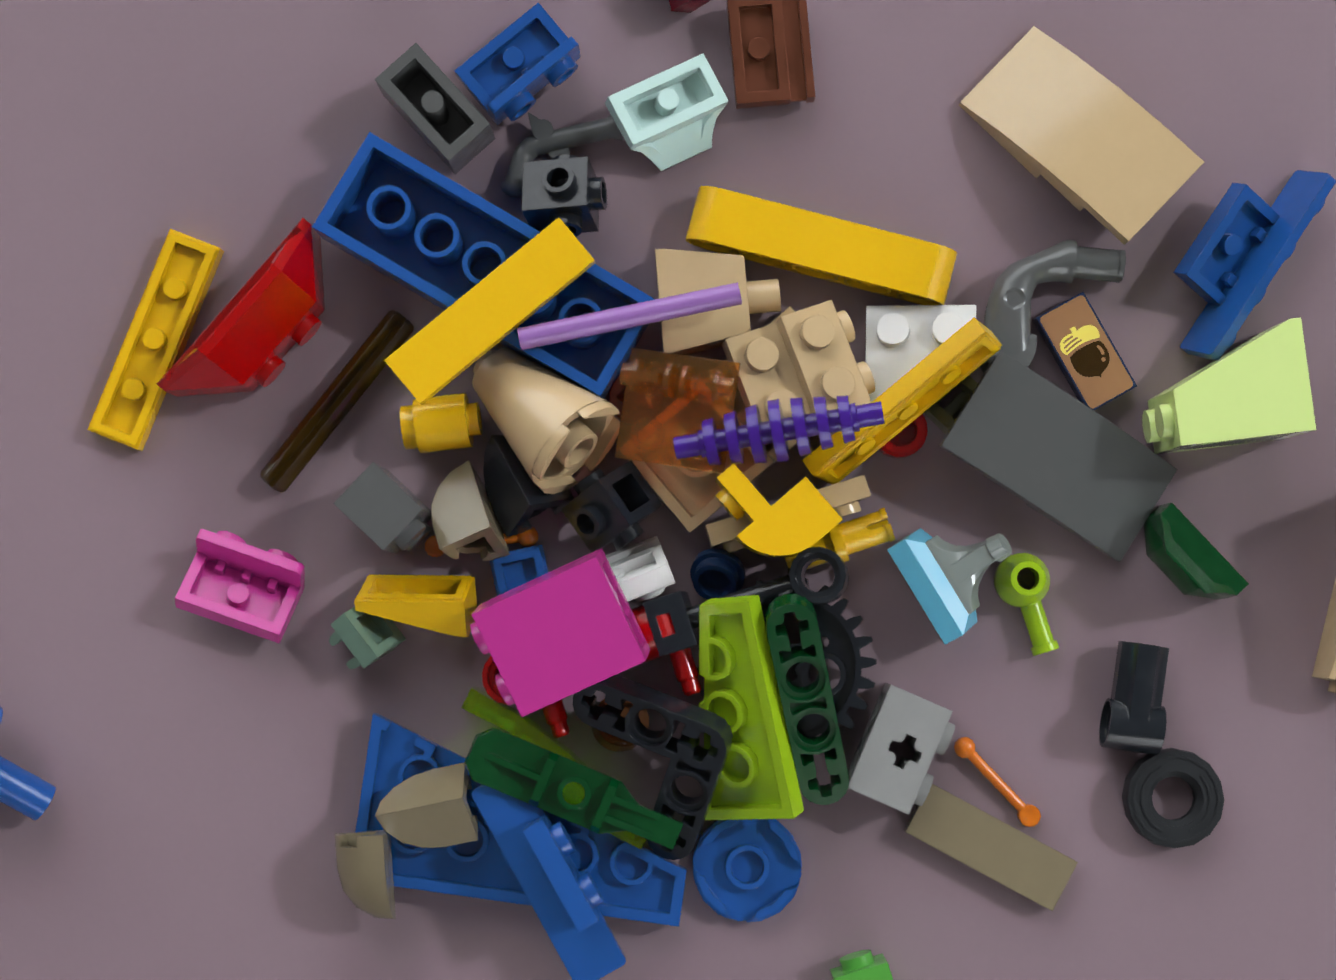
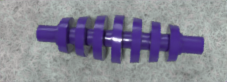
M848 395L836 396L838 409L828 410L825 396L813 397L815 413L806 414L803 399L790 398L792 417L784 418L780 400H768L769 421H761L757 404L745 408L746 425L739 426L736 411L724 414L723 429H717L714 418H709L702 421V429L698 430V433L673 437L674 450L677 459L702 455V458L707 457L709 465H721V452L729 451L732 464H744L743 448L751 447L754 462L767 463L765 444L773 443L777 461L790 460L788 440L796 439L799 455L802 457L812 454L811 436L819 435L822 450L834 447L832 437L834 432L842 431L845 444L856 440L855 432L860 431V428L885 424L881 401L862 405L850 404Z

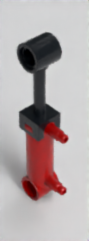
M812 547L796 556L791 564V568H788V575L718 598L759 595L762 607L769 605L775 598L784 594H798L805 597L809 602L828 604L839 599L846 591L849 582V571L843 558L834 551L823 547ZM818 560L828 561L835 573L833 584L823 592H814L805 582L806 569L811 563ZM677 591L643 602V605L631 608L650 647V652L645 662L670 656L677 681L681 683L684 694L689 696L699 693L701 690L698 681V670L691 652L692 648L699 646L700 604L692 606L688 592ZM490 656L485 662L482 671L483 686L487 694L496 702L506 704L495 680V675L500 672L492 656ZM561 699L542 708L546 723L550 726L553 737L557 739L569 735L568 716L563 700Z

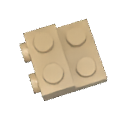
M832 300L781 316L776 323L725 339L722 343L745 407L757 404L762 422L769 421L768 400H780L784 418L792 417L790 398H802L806 414L815 413L813 397L825 396L828 410L838 409L836 396L848 395L850 404L855 403V405L872 402L869 394L875 391L873 374L866 362L856 363L849 343L855 340L853 323L845 310L836 312Z

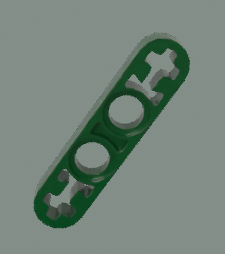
M784 594L775 598L769 604L765 613V624L799 788L803 796L815 804L829 805L839 801L846 794L849 787V774L818 621L812 603L805 597L798 594ZM787 612H795L796 618L803 620L798 625L802 646L791 648L787 628L785 625H780L784 623V614ZM799 662L810 663L818 670L816 680L805 687L792 685L786 678L788 669ZM808 714H819L828 720L829 725L822 735L809 738L798 732L797 724L799 720ZM824 752L827 770L830 774V783L827 785H819L818 779L815 778L816 767L813 754Z

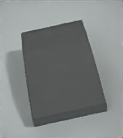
M1001 350L994 356L939 445L944 450L983 473V476L1026 502V505L1117 562H1120L1178 470L1106 418Z

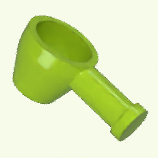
M1029 553L1010 555L998 565L995 571L994 585L996 592L1007 604L1021 608L1033 645L1031 648L1033 656L1059 648L1057 640L1053 638L1041 601L1046 596L1050 587L1048 568L1035 555ZM1022 569L1030 570L1035 576V584L1029 590L1022 588L1018 584L1017 576Z

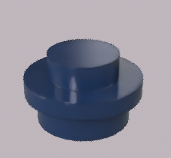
M712 548L700 552L694 558L690 569V577L696 592L704 599L709 600L741 589L745 580V568L741 560L733 553H729L724 549Z

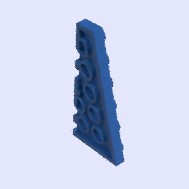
M373 713L355 832L384 830L375 814L381 800L393 787L413 775L435 768L463 763L466 758L377 713ZM471 777L472 789L467 790L466 800L472 816H477V841L448 847L421 848L402 843L391 836L393 881L395 887L532 906L471 796L472 791L482 785L473 781ZM545 811L553 825L560 821L569 834L576 849V852L572 853L570 857L580 875L588 871L595 881L604 902L597 905L603 916L679 927L687 868L669 859L662 858L655 852L615 832L598 834Z

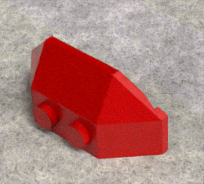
M302 218L283 242L170 370L163 375L156 383L160 388L174 396L180 397L254 391L259 384L266 387L284 369L286 362L282 358L295 343L302 346L315 335L322 324L318 317L325 310L320 235L307 220Z

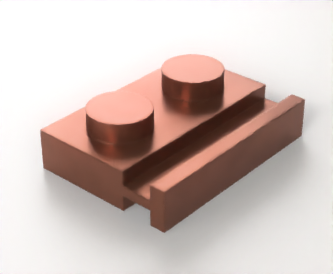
M727 0L736 109L787 105L790 102L806 101V103L814 102L815 86L807 1Z

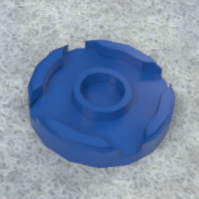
M777 819L714 820L700 835L693 854V878L703 901L718 915L731 920L759 922L780 913L795 897L802 875L800 850L792 833Z

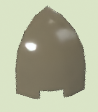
M468 460L449 473L437 488L431 504L432 526L439 549L453 559L459 558V552L465 554L480 553L482 561H490L510 555L500 523L493 512L486 490L477 472Z
M465 762L431 769L409 777L392 788L381 800L375 814L385 832L405 844L421 848H437L478 840L477 816H472L466 800L467 790L472 789Z
M385 830L335 833L336 863L343 891L356 908L375 918L396 919L391 835L385 832Z

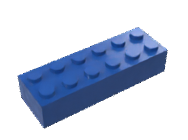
M371 132L368 133L312 226L322 239L443 310H446L540 233V231ZM594 264L517 328L655 299ZM649 324L521 350L516 328L499 343L605 399Z

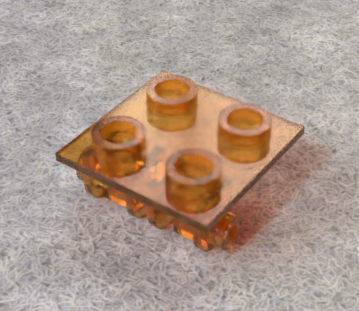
M631 348L629 363L624 362L620 371V384L626 385L615 457L723 473L727 451L721 452V465H709L707 457L702 458V455L677 459L673 437L698 433V430L702 429V421L709 418H714L717 429L724 428V414L734 411L741 363Z

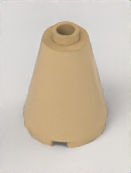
M508 347L488 351L478 359L474 366V377L472 380L474 390L533 483L544 493L557 494L571 488L578 483L572 477L574 473L584 465L592 471L612 448L620 432L621 422L614 417L616 414H620L619 410L609 401Z

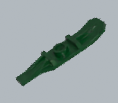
M495 727L475 736L465 759V765L473 781L510 795L598 834L628 831L673 850L683 823L638 804L622 781ZM570 782L581 784L585 790L584 799L577 804L567 802L563 796V789Z

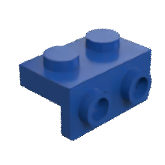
M538 2L454 71L458 79L498 125L507 117L511 121H515L529 111L536 102L533 96L550 83L553 87H556L566 81L578 68L576 61L580 58V48L572 36L568 38Z

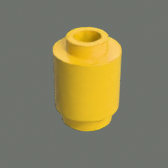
M466 393L434 396L423 405L416 399H413L412 405L400 407L401 434L406 449L418 448L420 453L473 447L474 436L482 435L483 433L479 403H469Z

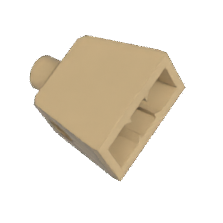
M655 249L659 299L738 282L742 300L741 305L661 321L664 360L721 347L725 339L751 331L750 314L781 311L779 280L746 281L744 256Z

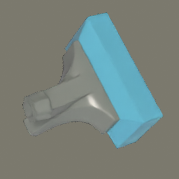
M921 528L887 549L945 645L964 635L978 622L976 609L980 606L978 591L981 579L993 562H1002L1012 554L1009 541L1000 533L986 538L985 541L962 546L950 544L938 535L932 537Z

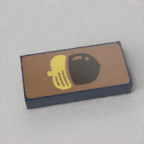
M1084 292L1033 320L1075 396L1092 410H1096L1137 387Z

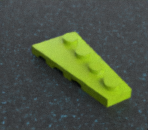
M759 595L709 599L699 605V674L704 677V700L699 702V707L724 718L731 727L733 738L705 820L794 819L804 811L760 597ZM704 733L705 749H709L711 745V736L707 733Z

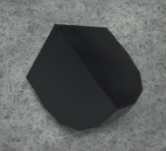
M491 435L484 456L483 474L485 489L493 512L507 537L531 530L532 526L528 519L541 514L548 508H551L556 515L574 499L569 489L557 494H546L533 483L503 435Z

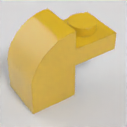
M734 463L715 480L722 489L715 497L736 521L745 515L751 522L735 539L745 548L759 555L787 557L800 553L817 543L843 520L807 477H804L772 506Z

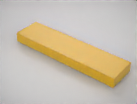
M558 217L384 361L416 400L423 405L595 264V260Z
M170 228L87 430L143 451L167 393L156 383L183 354L224 251L221 248Z
M973 317L871 402L881 401L885 424L860 428V431L855 432L856 440L845 444L842 431L835 432L832 435L834 447L822 450L820 445L812 454H809L802 460L813 476L831 485L839 483L997 353L1003 345L990 329Z

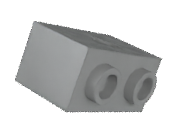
M885 683L848 769V788L908 815L913 804L922 806L928 796L934 778L933 775L927 773L935 752L940 755L945 753L955 730V724L948 722L953 711ZM906 734L910 735L908 745L915 749L914 755L911 759L902 757L897 766L894 764L896 755L889 751V746L892 741L902 742Z

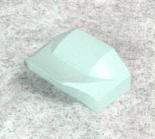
M703 53L608 96L605 105L630 150L643 153L660 171H663L712 148V136L716 118L728 103V99Z

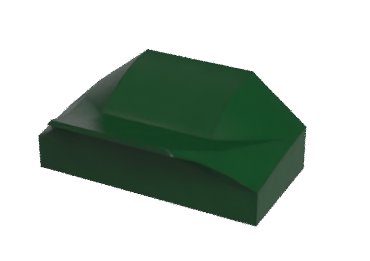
M1173 503L1159 505L1150 513L1144 523L1146 555L1184 595L1219 600L1237 596L1249 585Z

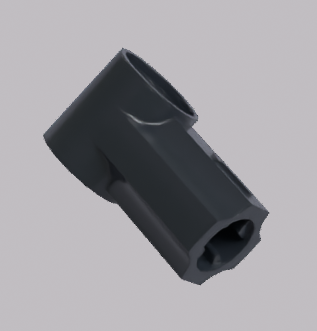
M1126 641L1118 642L1111 698L1106 699L1100 719L1099 741L1101 747L1150 755H1158L1164 743L1167 723L1166 710L1161 705L1169 648Z

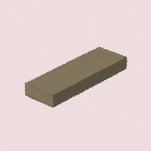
M932 784L923 805H916L904 828V831L1051 911L1054 910L1078 863L1074 859Z

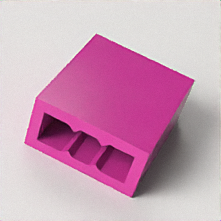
M602 548L481 603L471 614L475 621L470 624L473 639L482 654H491L500 672L495 675L498 690L507 705H516L521 717L645 662L650 652V647Z

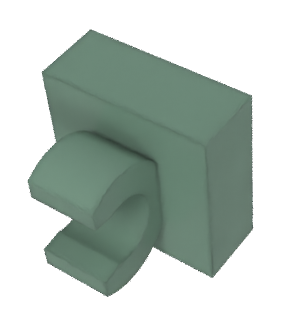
M355 607L344 612L330 624L335 630L329 639L332 647L343 641L354 655L346 663L349 669H355L359 666L366 668L393 651L406 640L392 620L355 611Z

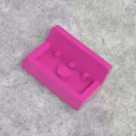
M200 529L196 537V555L175 596L176 608L280 644L305 588V566L285 551L279 549L265 551L246 544L241 537L228 531H217L214 533Z

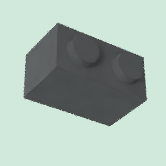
M417 43L411 46L375 78L383 96L454 174H457L495 140L490 123Z
M374 462L334 502L383 551L398 554L401 550L404 551L406 549L410 553L432 531V528L427 524L431 519V510L389 470Z

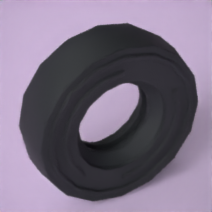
M1167 748L1161 749L1158 755L1147 754L1135 762L1125 777L1122 801L1125 816L1138 834L1155 845L1175 849L1195 845L1211 834L1221 819L1224 795L1221 781L1208 762L1193 752ZM1175 776L1182 778L1188 783L1192 789L1193 802L1187 814L1181 818L1171 820L1157 813L1153 806L1152 795L1158 782L1164 778Z

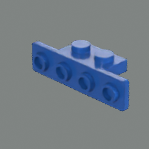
M1295 171L1271 207L1247 184H1231L1173 272L1207 302V305L1180 345V348L1187 354L1216 361L1232 346L1237 332L1254 306L1265 296L1266 288L1283 262L1294 252L1298 239L1312 218L1323 208L1327 195L1336 183V180L1329 173Z
M485 785L474 789L471 796L572 980H599L622 967L626 963V957L597 906L604 902L603 897L590 873L587 871L580 875L570 855L576 852V849L563 824L559 821L553 825L544 810Z

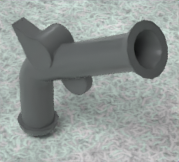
M528 112L533 135L525 138L515 148L505 180L501 182V189L510 197H521L523 162L533 161L537 156L549 153L550 158L553 159L559 155H569L570 148L608 139L623 141L622 134L611 114L606 118L554 130L548 120L539 119Z

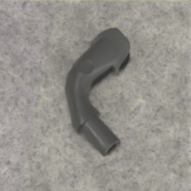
M1066 240L1010 264L994 283L987 302L983 325L990 329L1003 345L1000 347L1001 351L1029 367L1034 358L1037 335L1030 333L1031 299L1037 284L1044 282L1072 283L1074 278L1120 283L1125 272V250L1077 246L1076 240ZM996 353L980 366L983 373L988 368Z

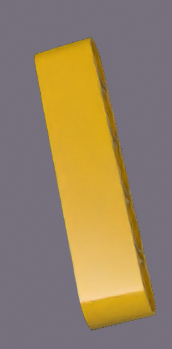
M712 186L699 187L685 239L688 243L706 250L722 254L744 256L745 260L920 305H945L957 257L956 251L943 245Z

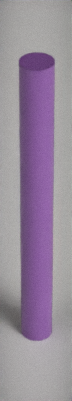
M736 282L517 328L521 350L737 306L742 304L739 285Z

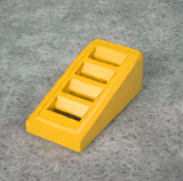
M369 574L354 600L355 611L447 635L469 637L471 632L470 624L475 622L471 614L477 608L475 577Z

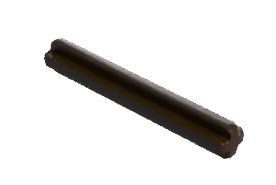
M395 310L388 311L261 470L260 477L266 484L278 492H284L289 488L387 365L384 360L402 346L411 335L414 326L407 318Z

